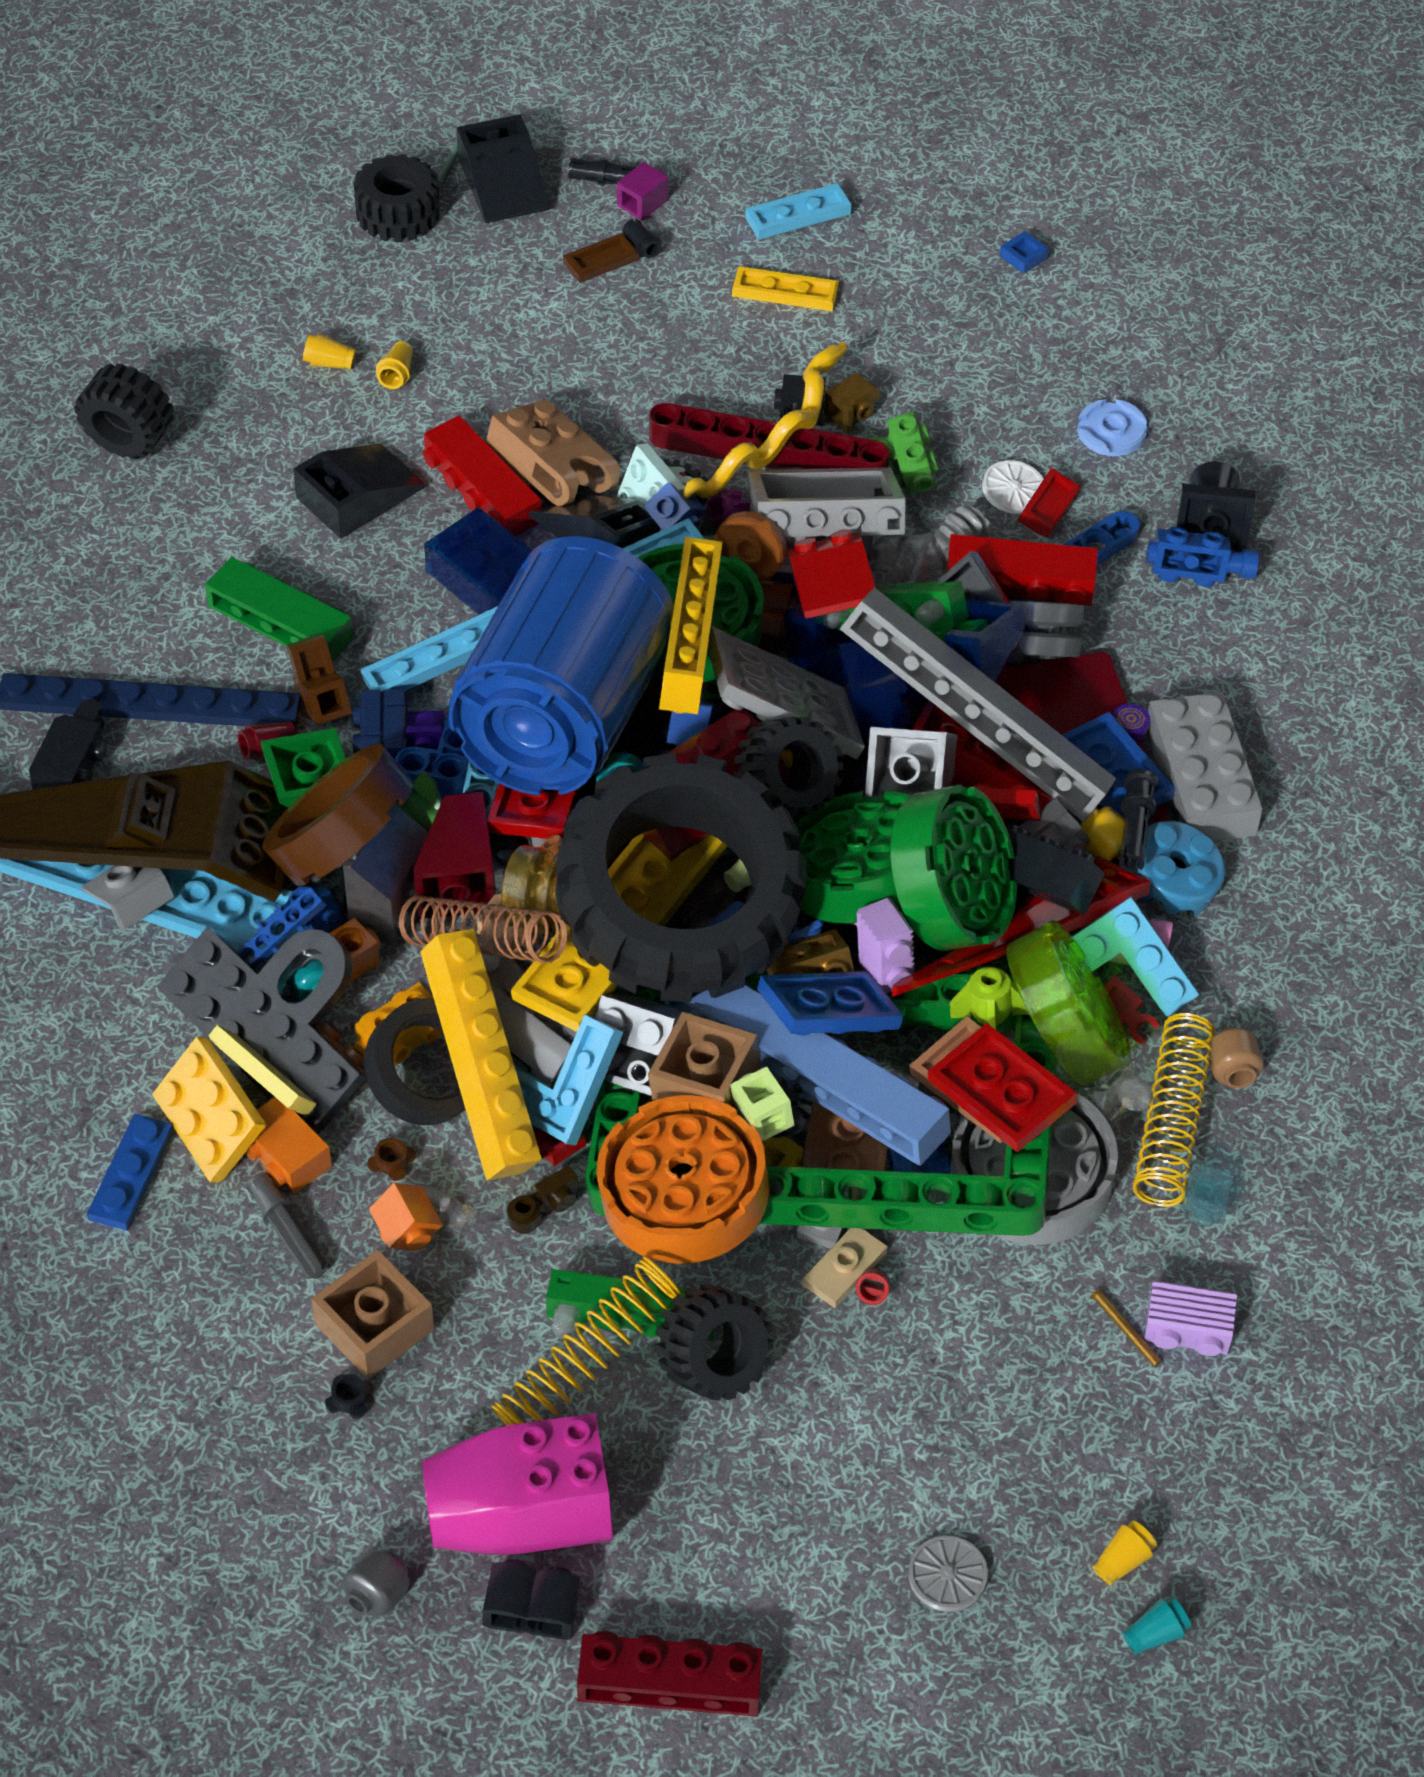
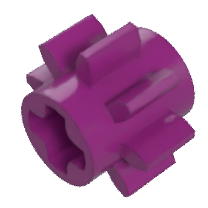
M732 488L729 490L722 489L717 495L712 496L708 500L706 518L716 522L714 530L718 531L721 523L730 515L743 511L750 512V502L741 499L743 491Z

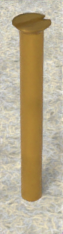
M1098 1288L1095 1293L1093 1292L1090 1295L1089 1299H1094L1153 1367L1162 1362L1150 1346L1102 1293V1288Z

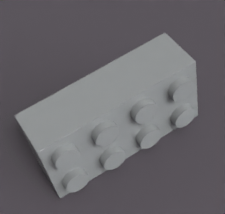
M1223 692L1150 701L1148 708L1150 723L1147 736L1158 769L1175 787L1174 798L1168 800L1175 822H1182L1195 827L1212 841L1256 836L1263 809Z

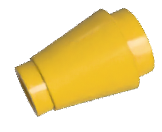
M318 333L317 336L309 334L302 360L309 362L311 367L346 368L351 370L356 349L350 348L321 333Z
M404 341L396 342L376 365L377 379L385 388L398 389L408 382L413 348L410 344Z
M1132 1520L1127 1526L1122 1524L1092 1568L1100 1578L1111 1586L1116 1580L1121 1579L1152 1558V1551L1157 1547V1542L1145 1527Z

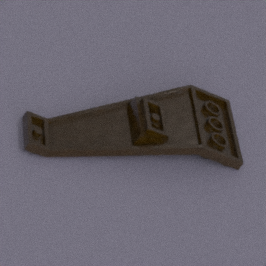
M229 760L140 774L130 771L127 776L1 794L0 859L204 871L220 880H225L245 889L256 896L275 902L282 891L284 872L263 850V842L273 825L288 807L279 803L271 779Z

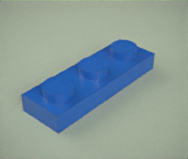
M134 1113L87 1212L89 1221L128 1231L174 1131L172 1123Z

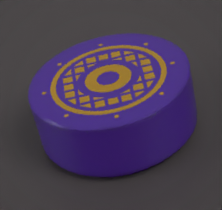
M1124 704L1115 709L1112 716L1134 741L1146 736L1149 729L1150 716L1143 707L1135 704Z

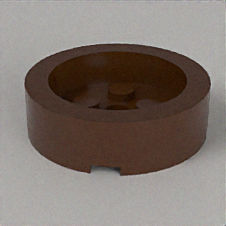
M373 744L365 747L323 775L282 814L267 834L263 842V850L295 885H306L310 880L309 875L315 873L318 878L325 876L352 857L375 837L392 819L388 814L395 802L399 806L406 802L413 789L414 781L383 745Z

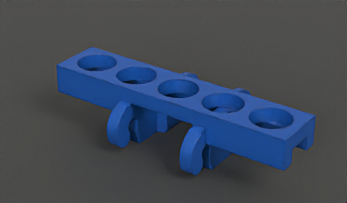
M311 887L288 907L285 905L280 907L275 903L276 911L264 922L258 919L255 921L259 926L256 929L258 933L237 952L245 959L254 951V958L248 963L253 968L258 967L272 953L275 954L279 950L277 945L296 928L299 932L304 931V925L327 905ZM314 898V905L309 909H303ZM298 912L300 913L299 918L295 916ZM278 923H284L285 928L282 934L273 935L274 926ZM264 942L267 945L263 949L258 948Z

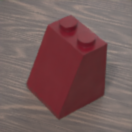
M483 792L459 793L443 797L413 868L416 896L425 895L427 897H442L444 899L463 900L465 902L473 901L475 903L483 902L485 904H488L494 897L493 863ZM427 901L421 903L417 908L418 919L422 918L423 910L428 904ZM447 904L443 905L444 911L448 907ZM431 905L426 911L424 919L432 918L433 908ZM457 905L453 906L454 913L458 908ZM467 906L463 907L464 914L468 910ZM475 907L473 910H474V913H477V912H478V908ZM450 909L446 916H452Z

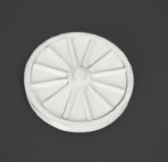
M1004 460L991 465L987 469L982 481V490L986 499L997 509L1011 514L1021 513L1044 478L1034 467L1024 462Z

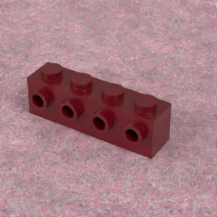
M609 1631L582 1634L577 1678V1702L758 1717L763 1649L753 1648L751 1645L742 1642L730 1643L727 1646L713 1645L695 1638L677 1642L665 1641L655 1635H642L638 1638L619 1637L617 1634Z

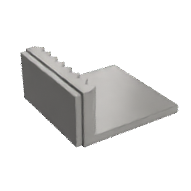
M113 866L81 887L83 892L111 908L119 928L122 930L127 929L174 898L164 873L158 868Z

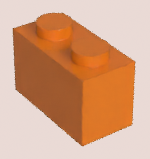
M276 1097L257 1109L267 1126L251 1144L245 1155L252 1161L259 1159L266 1166L265 1172L269 1173L275 1186L281 1187L284 1185L294 1195L332 1167L329 1146L294 1110L287 1108Z

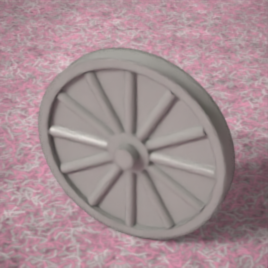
M943 1535L926 1540L914 1551L909 1563L908 1578L914 1594L925 1605L939 1611L955 1612L972 1606L981 1598L987 1585L988 1567L983 1554L971 1542L957 1536Z

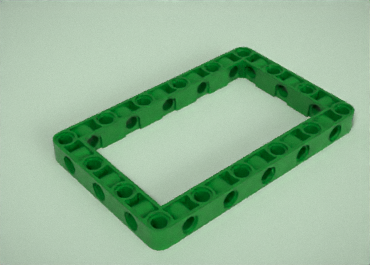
M854 970V972H863L862 970ZM766 971L763 974L756 975L751 973L745 978V982L759 994L760 992L757 990L760 976L768 975ZM953 974L896 996H892V992L886 995L903 1014L901 1025L933 1026V1030H951L964 1018H951L950 1001L969 982L973 974ZM1009 976L1010 980L1032 998V1015L1012 1016L1011 1010L1006 1020L997 1025L996 1029H1014V1044L1055 1076L1059 1030L1058 987L1048 978ZM620 986L616 987V991H623L665 1005L664 1001H660V990L641 986L638 994H634ZM971 1013L970 1019L982 1027L983 1024L978 1022V1020ZM603 1080L599 1090L586 1169V1185L590 1204L593 1210L601 1216H605L597 1181V1160L601 1146L609 1132L618 1122L623 1124L626 1120L639 1112L638 1107L643 1105V1093ZM1052 1124L1019 1152H1016L1006 1144L1004 1176L767 1166L769 1198L765 1213L759 1224L1014 1236L1032 1235L1040 1231L1046 1220ZM678 1164L671 1169V1172L677 1174L678 1178H682V1175L690 1172L693 1167L689 1164Z

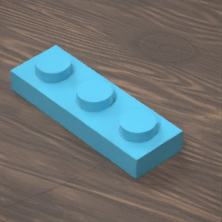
M835 183L746 208L745 218L758 240L850 215L851 203L840 185Z

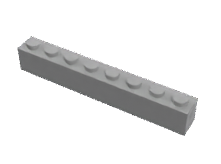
M875 587L861 600L840 628L841 631L1052 798H1056L1080 820L1084 821L1116 780L1113 775Z

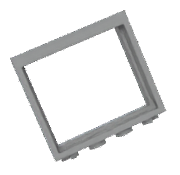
M891 467L748 470L750 512L759 513L772 521H776V525L781 529L784 537L830 536L842 530H852V533L859 532L860 535H905V496ZM874 488H881L885 496L874 497ZM888 519H891L894 528H888Z

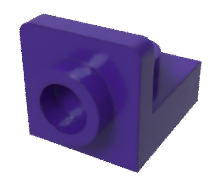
M407 711V727L405 728L406 748L421 747L437 750L445 726L444 711Z

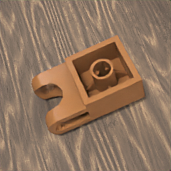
M547 399L492 415L486 443L530 489L536 488L553 504L562 506L574 502L579 484L587 486L597 493L614 489L618 485L620 466L614 457ZM597 465L600 466V467L602 468V470H603L605 476H604L601 472H599V471L595 468V466H597Z

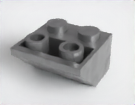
M623 991L601 995L596 1018L624 1032L604 1080L652 1096L648 1073L680 1014L685 1011Z

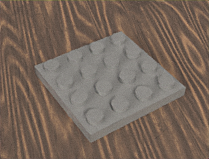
M712 626L709 634L708 651L720 697H722L725 704L736 710L746 708L753 711L763 722L788 717L810 718V722L818 721L824 725L822 732L830 731L835 737L831 743L833 746L839 745L842 753L837 756L844 757L846 754L855 759L859 758L865 746L844 687Z

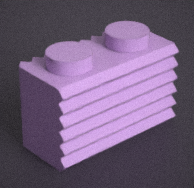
M885 898L858 909L859 967L863 968V972L868 971L887 994L892 992L893 984L914 973L913 929L890 898Z
M1153 1280L1148 1301L1144 1341L1153 1342L1162 1349H1174L1178 1346L1196 1349L1198 1353L1205 1356H1216L1220 1353L1228 1354L1233 1337L1237 1293Z

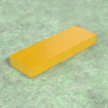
M738 266L732 288V297L833 311L839 281Z

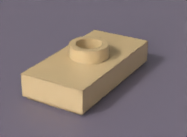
M850 1228L806 1274L802 1285L836 1308L856 1287L859 1276L864 1271L874 1268L887 1254L888 1246L864 1229Z

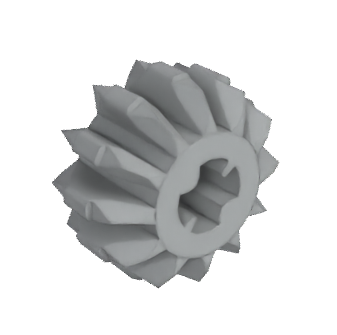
M971 505L960 506L953 514H948L944 522L940 523L939 530L934 533L933 537L935 539L933 540L932 547L940 558L947 563L950 534L991 538L990 534L992 533L993 526L988 521V518L977 508L975 509Z

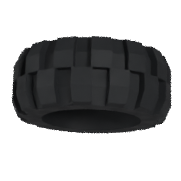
M676 753L644 757L642 769L631 772L627 765L620 766L596 782L595 794L592 797L586 796L579 799L565 823L563 841L558 846L555 894L560 918L570 926L572 930L571 942L587 963L594 967L601 963L610 970L609 981L634 994H638L640 987L645 986L660 990V1001L691 1002L693 992L708 990L710 997L717 998L744 987L745 978L751 973L754 975L763 974L783 953L788 936L795 931L806 890L807 859L799 851L801 835L789 811L783 806L775 808L771 804L773 791L747 771L741 779L726 773L728 762L698 754L697 764L677 763ZM664 827L692 828L718 838L735 852L749 874L753 894L739 911L722 922L697 929L669 928L641 917L627 906L614 889L607 866L622 846L642 833Z

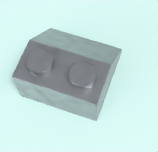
M870 727L865 797H884L885 790L913 795L915 793L950 787L955 769L957 734Z

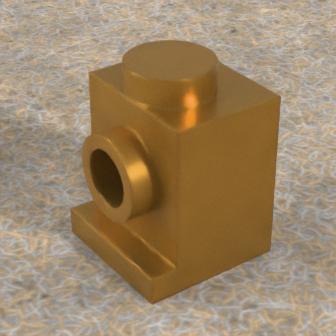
M855 373L825 391L824 415L848 434L853 429V423L858 420L864 421L872 414L874 403L880 399L879 391L873 383L868 382L861 375Z

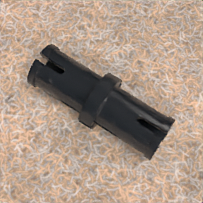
M571 157L568 178L597 182V185L602 186L605 183L617 185L619 180L637 166L609 163L608 159L590 161Z

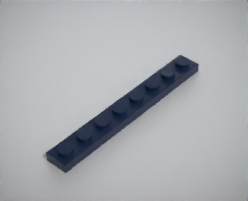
M3 673L0 682V710L74 715L81 701L94 698L101 705L100 717L232 726L291 721L296 730L301 703L300 693L12 673Z

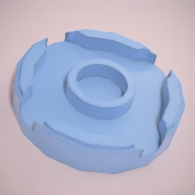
M1107 399L1097 400L1087 405L1080 413L1077 426L1079 438L1089 449L1099 454L1109 456L1128 455L1138 450L1145 442L1147 434L1146 417L1136 406L1126 401L1116 399L1115 403H1106Z

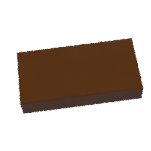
M623 233L563 255V263L579 283L639 260V253Z

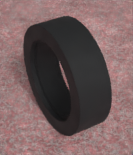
M420 998L402 1004L376 1026L365 1048L364 1069L373 1095L389 1113L412 1124L436 1125L447 1122L466 1110L459 1085L453 1094L445 1097L429 1098L421 1096L410 1090L401 1081L393 1062L394 1044L402 1030L413 1026H428L443 1032L434 998Z

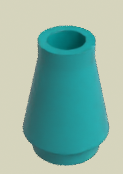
M1172 1596L1166 1601L1160 1598L1130 1628L1123 1631L1122 1636L1136 1656L1143 1651L1184 1638V1632L1192 1628V1625L1181 1604Z

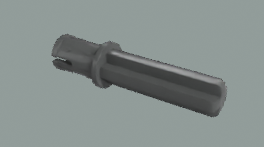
M261 1172L253 1176L247 1182L246 1189L251 1193L263 1211L261 1215L263 1221L271 1223L307 1279L321 1277L327 1271L328 1265L291 1210L292 1202L290 1199L283 1198L269 1173Z

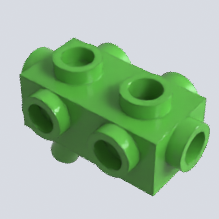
M914 412L904 413L887 420L889 427L888 437L867 438L884 443L889 449V460H898L909 494L926 492L937 487L933 472L939 471L933 450L927 452L925 445L931 444L929 433L925 423L918 425Z

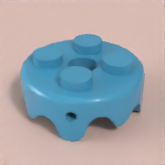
M1162 821L1149 825L1145 848V865L1142 870L1138 868V872L1133 873L1150 880L1149 895L1139 898L1137 901L1144 902L1149 898H1155L1163 903L1168 914H1177L1187 910H1191L1195 916L1200 914L1213 900L1224 881L1225 865L1220 850L1207 835L1185 823ZM1170 858L1181 860L1186 868L1177 867Z

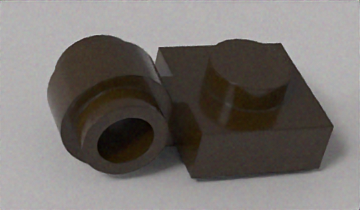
M568 1165L536 1183L533 1194L521 1195L513 1199L507 1207V1220L511 1229L520 1234H528L539 1226L541 1214L546 1216L553 1211L563 1212L567 1210L578 1197V1176Z

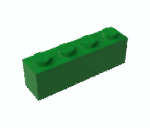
M232 556L205 583L208 607L284 646L322 634L326 638L333 662L353 640L352 619L343 610L334 609L317 600L313 595L303 593L289 586L282 579L273 578L259 571L254 565L244 563Z

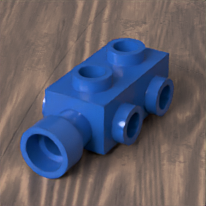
M1178 527L1169 529L1157 528L1155 542H1148L1146 563H1151L1152 574H1158L1159 579L1165 582H1177L1179 577L1194 579L1197 585L1203 587H1211L1215 582L1224 583L1226 573L1238 574L1239 578L1254 580L1259 562V552L1256 550L1243 549L1242 552L1231 551L1229 537H1224L1216 532L1192 533Z

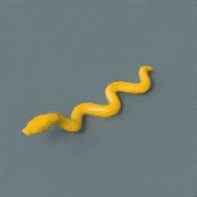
M841 342L837 345H830L824 351L817 354L803 372L805 394L801 410H794L784 415L758 449L752 443H741L733 448L707 482L701 478L689 480L684 488L683 497L689 498L695 493L701 498H710L716 495L727 485L744 462L750 468L761 469L779 454L795 430L813 428L819 417L824 394V379L821 374L830 371L846 353V343Z

